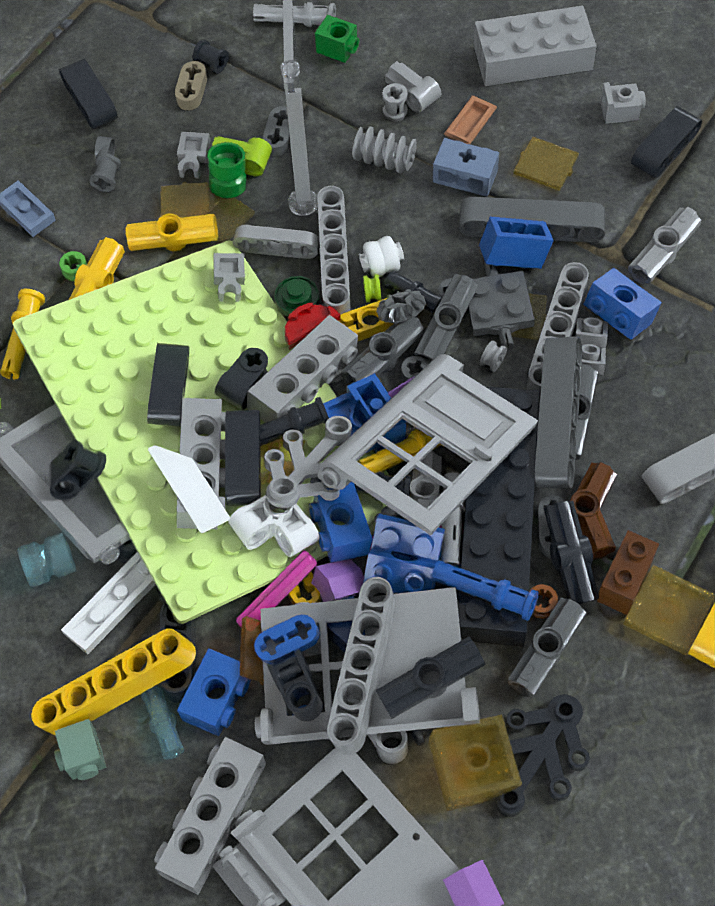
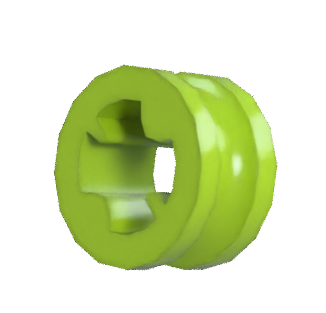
M375 274L373 278H368L367 275L363 276L366 303H370L371 299L381 300L379 275Z

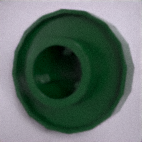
M292 276L284 279L275 290V304L278 311L285 317H289L297 307L304 304L313 303V305H319V290L316 284L308 278Z

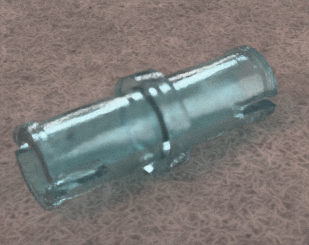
M153 687L148 689L147 693L143 692L141 697L150 717L149 728L152 733L156 734L163 759L169 760L178 757L179 754H183L185 749L175 727L177 719L174 713H170L163 689L161 687Z

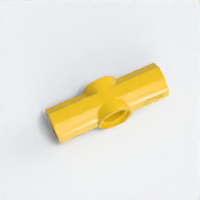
M168 213L161 216L158 221L127 224L126 238L130 251L165 247L170 251H178L184 248L186 244L217 241L218 227L215 214L180 218L175 214Z
M107 237L99 241L88 264H82L77 270L74 283L75 289L69 300L114 283L113 274L125 253L122 245L118 244L114 239Z

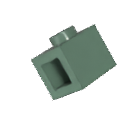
M89 719L55 731L59 749L54 751L60 771L65 770L72 779L86 780L96 776L99 773L98 770L107 768L96 729Z

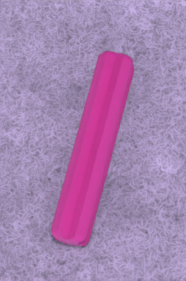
M302 551L236 618L238 625L244 631L251 632L261 622L260 609L276 607L317 566V561L307 551Z

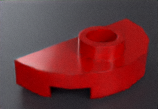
M313 303L297 307L289 315L285 325V341L289 350L299 344L327 316L330 315L339 321L341 320V314L331 306L313 305Z

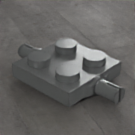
M484 262L486 276L473 279L478 284V288L468 306L473 335H499L501 346L507 347L508 344V348L511 350L514 347L511 333L518 329L534 327V316L524 273L519 271L498 274L496 266L491 265L490 269V264Z

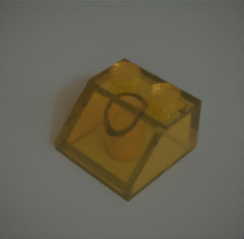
M502 714L480 719V724L450 726L432 730L429 746L447 811L483 803L522 785Z

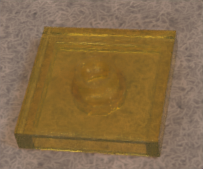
M653 565L623 624L687 655L715 598V594Z

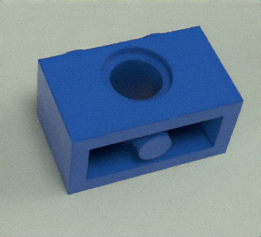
M612 268L592 283L583 305L632 340L652 324L662 302L618 270Z
M350 482L344 489L340 490L339 497L332 501L325 500L320 495L314 496L313 503L309 504L310 517L313 523H318L320 532H318L320 538L319 545L322 552L327 551L330 563L368 555L373 538L354 483ZM333 521H341L344 525H337Z
M208 648L177 709L181 720L220 736L223 728H228L234 719L236 709L233 707L238 697H243L249 688L251 678L248 677L249 673L246 664ZM222 688L225 690L224 695L219 699H210L208 697L213 689Z

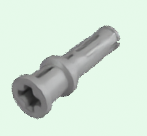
M307 2L304 6H293L294 22L304 23V26L312 27L313 24L321 25L327 14L336 17L335 3H330L329 6L313 5L312 2ZM254 4V22H283V5Z

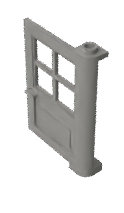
M440 354L320 464L317 477L326 486L337 490H342L350 481L431 536L533 430L538 420L462 372L464 367L462 363L449 355ZM401 419H404L433 438L414 457L383 437ZM376 442L407 462L388 482L357 462ZM439 443L471 463L453 482L421 462ZM413 468H416L446 488L428 508H425L395 488Z
M455 587L394 594L396 608L377 689L413 669L420 659L434 657L461 641ZM386 595L373 596L370 601L379 603L385 599ZM358 598L260 609L262 632L301 614L308 615L316 624H319L322 663L311 664L309 668L312 673H323L325 712L320 713L312 721H301L295 715L287 716V705L270 674L267 663L263 662L265 709L261 710L260 716L255 717L256 736L261 738L263 744L270 745L329 739L327 725L332 708L330 671L341 670L343 661L329 662L327 623L353 620ZM375 625L368 626L365 629V636L374 635L379 627ZM272 639L266 642L267 648L263 652L268 651L271 655L275 654V647L284 641L274 643ZM361 659L355 664L354 668L369 667L371 660ZM429 671L423 675L422 682L433 684L439 679L440 674L436 671ZM464 677L447 687L441 696L428 698L391 719L376 692L366 735L480 724L476 687L466 688ZM352 727L342 729L338 734V738L353 736L355 729Z
M334 748L264 812L258 810L253 813L252 810H248L242 814L235 822L236 828L231 831V834L241 843L292 906H455L443 879L460 869L356 753L343 754ZM343 771L368 800L335 829L311 799ZM305 805L330 834L297 864L272 834ZM374 806L399 835L366 865L341 835ZM336 840L361 871L333 897L327 900L303 872V869Z

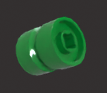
M223 142L212 146L207 156L209 188L211 192L221 198L239 196L246 189V158L243 148L232 142Z

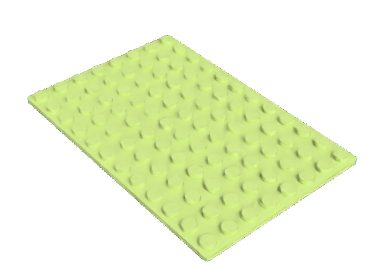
M230 240L19 318L13 322L17 336L75 440L80 441L83 447L91 451H101L106 454L105 468L97 479L120 521L129 533L131 541L175 620L180 624L193 620L271 583L301 553L299 552L292 557H288L282 551L274 536L261 546L248 550L228 521L218 525L217 529H210L204 533H200L198 529L177 528V495L148 451V448L155 445L180 454L181 426L147 423L157 343L189 345V364L184 398L221 399L215 395V387L221 376L230 369L244 350L248 348L262 349L268 357V365L266 367L268 372L292 350H289L285 341L286 319L278 311L276 304L245 258L244 285H241V300L236 302L235 294L226 292L224 294V302L219 301V285H214V253H241L238 248L234 247L233 241ZM324 383L318 389L315 398L321 397L322 402L325 403L337 396L329 384ZM315 398L310 403L305 402L301 407L314 403ZM222 399L221 412L240 410ZM260 419V425L265 423L263 420ZM324 423L305 430L302 443L304 444L302 448L305 458L325 437ZM221 432V440H225V432ZM200 434V436H209L208 434ZM275 441L270 442V443L265 444V445H267V446L270 447V445H271L272 443H274ZM279 442L280 451L284 454V462L291 463L289 451L283 447V442ZM275 443V444L272 446V447H274V448L279 449L277 443ZM267 446L261 447V479H263L261 480V497L266 495L267 486L270 484V482L264 481L268 480L270 471L264 466V455L268 451ZM335 446V447L330 451V453L321 461V463H322L329 455H331L339 446ZM372 450L368 453H365L358 460L363 459L367 456H371L375 453ZM220 459V468H225V459ZM201 461L198 462V464L205 465L208 464V462ZM386 470L383 471L384 475H389ZM311 478L305 479L302 484L310 483ZM219 488V497H225V488ZM357 493L371 535H373L376 525L374 518L387 505L379 500H375L370 494ZM314 496L299 498L297 505L311 519L309 504L313 503ZM225 497V510L230 517L236 510L245 506H227ZM280 508L271 510L275 513L285 512L283 509ZM333 521L337 525H344L341 521ZM314 523L317 531L320 532L318 523ZM319 541L302 550L311 554L316 561L328 556L327 551H321Z

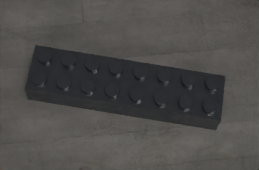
M486 387L538 420L539 391ZM538 423L466 498L461 569L497 582L504 579L511 581L512 586L528 592ZM459 590L458 614L461 641L469 636L473 642L524 647L527 620L522 619L521 614L504 608L501 610L494 609L491 602Z

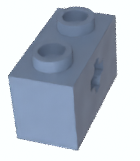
M444 138L433 163V182L488 197L498 172L499 152Z

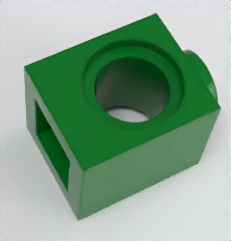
M327 14L315 32L316 53L346 63L350 55L354 54L359 46L357 25Z

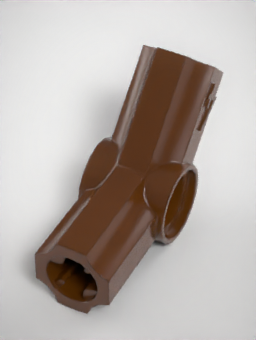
M592 462L577 492L571 497V501H574L582 535H585L590 541L594 560L606 557L614 552L616 548L600 509L617 477V473L611 469V466L602 462ZM577 507H586L591 512H580Z

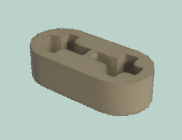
M188 62L183 65L175 88V97L178 107L183 110L196 109L202 101L207 83L205 66L201 62Z

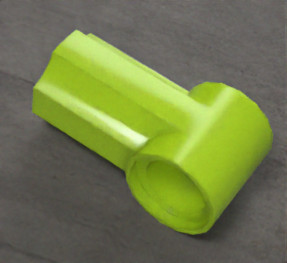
M219 136L214 138L212 146L218 143L232 142L243 148L246 158L245 173L247 175L257 177L263 174L272 152V147L267 141L255 137L250 138L248 142Z

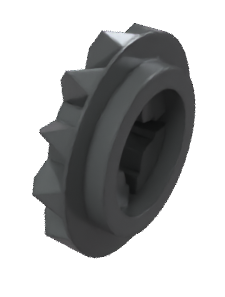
M407 289L404 292L398 291L394 295H388L387 299L379 302V307L376 311L379 319L384 322L401 323L417 316L424 309L426 302L420 291Z

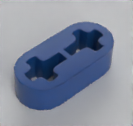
M308 615L294 616L260 633L255 640V652L263 662L267 664L273 662L276 664L294 655V650L298 648L303 652L314 646L319 640V627ZM302 624L306 628H312L307 631L308 638L304 640L300 636L289 639L299 632L298 626ZM272 639L274 643L285 640V642L275 647V654L271 655L268 651L263 652L267 648L266 642Z

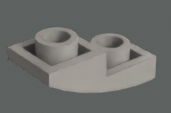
M593 317L586 319L577 318L575 337H580L582 364L589 365L594 370H597L599 375H604L608 323Z

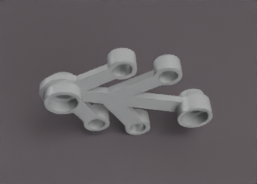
M343 416L329 418L325 425V437L306 458L302 448V433L292 429L283 434V447L290 453L294 471L289 477L285 475L283 469L284 454L280 450L271 449L265 453L264 466L271 472L272 481L266 489V498L269 503L279 508H287L295 505L299 498L320 495L323 499L329 501L339 497L340 490H327L326 488L330 487L326 486L323 481L302 483L307 478L317 477L321 461L335 446H340L351 436L352 424L349 419Z

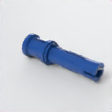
M441 560L437 561L431 580L434 582L455 587L457 590L491 602L494 609L501 610L504 608L521 614L522 619L527 621L533 614L539 594L538 591L533 589L528 592L512 586L511 581L505 579L499 582L490 580Z

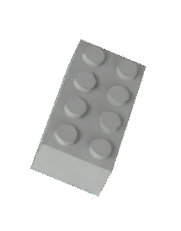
M584 6L475 22L474 49L485 86L593 70L597 46Z

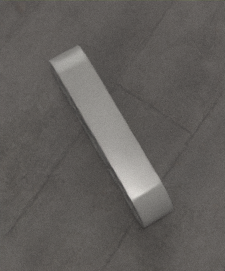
M252 225L238 226L233 239L234 247L242 252L303 259L314 258L318 253L320 242L319 237L309 231Z

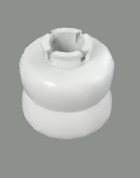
M384 236L378 241L366 242L363 245L364 253L359 254L364 273L369 271L372 277L375 274L381 277L393 270L399 271L400 261L405 260L400 242L394 244L390 236Z

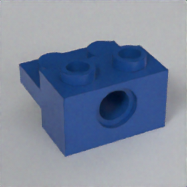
M374 373L348 385L347 393L323 404L329 418L343 416L350 420L352 435L382 408L391 397ZM401 419L383 437L393 444L403 441L405 439L407 421ZM376 442L366 453L372 450L378 452L385 448Z
M379 514L376 520L372 547L368 553L363 583L372 577H381L390 583L392 591L395 593L434 590L436 582L432 581L431 577L437 561L441 558L440 553L445 529L438 527L430 536L408 520Z

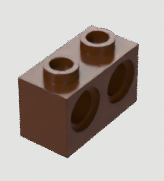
M628 530L601 585L597 602L628 615L654 560L659 543Z

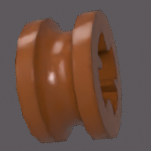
M536 585L531 590L538 591V596L542 595V599L548 597L549 601L546 608H541L542 604L539 607L535 606L532 616L541 619L548 618L558 603L557 593L548 585Z

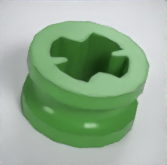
M77 251L64 254L59 262L63 276L69 281H75L77 270L82 264L87 265L85 256ZM72 264H78L76 269H70Z

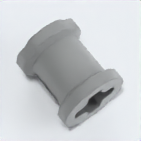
M389 84L382 92V97L385 101L383 116L393 122L401 121L408 113L407 105L405 104L408 97L407 89L401 84Z

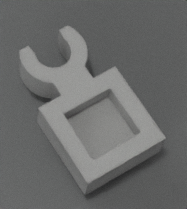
M181 132L177 151L178 161H180L178 171L181 178H184V173L188 169H193L196 179L200 177L201 169L199 163H207L211 142L209 133Z
M214 253V285H219V301L224 302V294L232 292L235 294L236 302H239L241 300V285H244L245 282L244 254Z

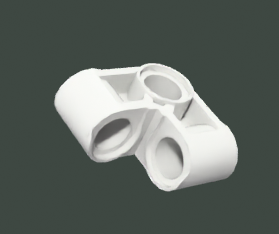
M266 495L236 510L228 521L248 550L261 546L274 536L282 551L288 557H292L320 539L314 523L304 514L297 503L291 507L280 508L285 511L283 513H275L271 510L279 507L269 503Z

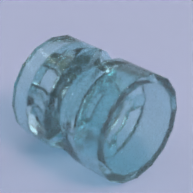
M63 532L44 538V542L41 545L35 541L17 548L23 571L31 588L49 582L51 575L60 578L77 572L70 547Z

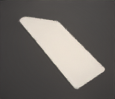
M155 445L148 448L149 453L200 533H204L230 520V516L192 458Z

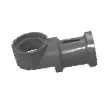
M98 136L95 144V164L97 167L95 173L90 177V184L102 192H110L115 189L116 181L114 178L116 172L121 168V161L114 156L115 140L112 137Z

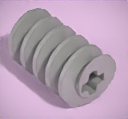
M372 126L368 128L366 133H363V128L360 127L354 140L352 155L356 161H360L363 158L367 164H371L374 161L377 167H382L385 164L387 170H392L395 167L397 173H403L405 170L409 171L412 166L417 141L412 139L408 146L406 145V136H401L397 143L395 142V133L393 132L390 133L387 139H384L383 129L378 132L377 136H374V128Z

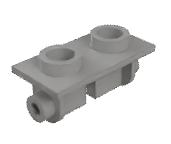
M241 843L237 844L234 848L227 846L220 852L219 856L221 859L212 867L243 906H279L286 900L284 895Z

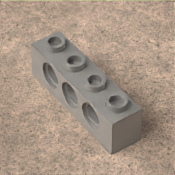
M327 316L248 390L247 409L260 410V419L266 423L288 414L287 411L292 407L298 409L305 402L310 403L324 383L329 384L334 380L343 363L348 365L355 359L358 353V349H356L358 335L332 316Z
M182 398L180 454L193 459L225 509V497H219V488H225V468H220V459H225V440H221V432H225L226 412H221L222 399ZM200 434H208L209 436H200ZM205 461L208 464L202 465L198 464V462ZM177 497V528L198 529Z
M227 737L224 738L220 746L215 745L207 760V764L210 766L204 777L199 776L194 782L190 792L192 799L187 809H181L177 814L172 829L175 830L168 843H162L154 859V862L157 863L155 870L160 876L199 895L213 868L212 866L215 864L236 820L239 818L266 766L263 754ZM225 774L235 776L231 786L227 788L217 786V781L221 776ZM208 806L218 808L217 815L212 820L204 821L200 819V813L204 808ZM190 839L200 840V847L195 853L184 854L182 852L186 841Z

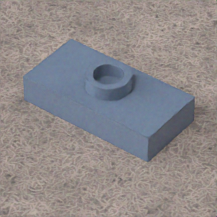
M19 181L0 193V206L32 237L56 221L54 214Z

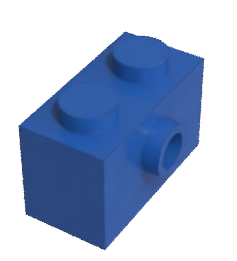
M490 216L479 247L486 264L541 269L554 240L544 221Z

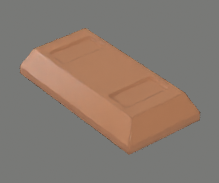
M472 95L444 135L451 140L471 144L497 109V106Z

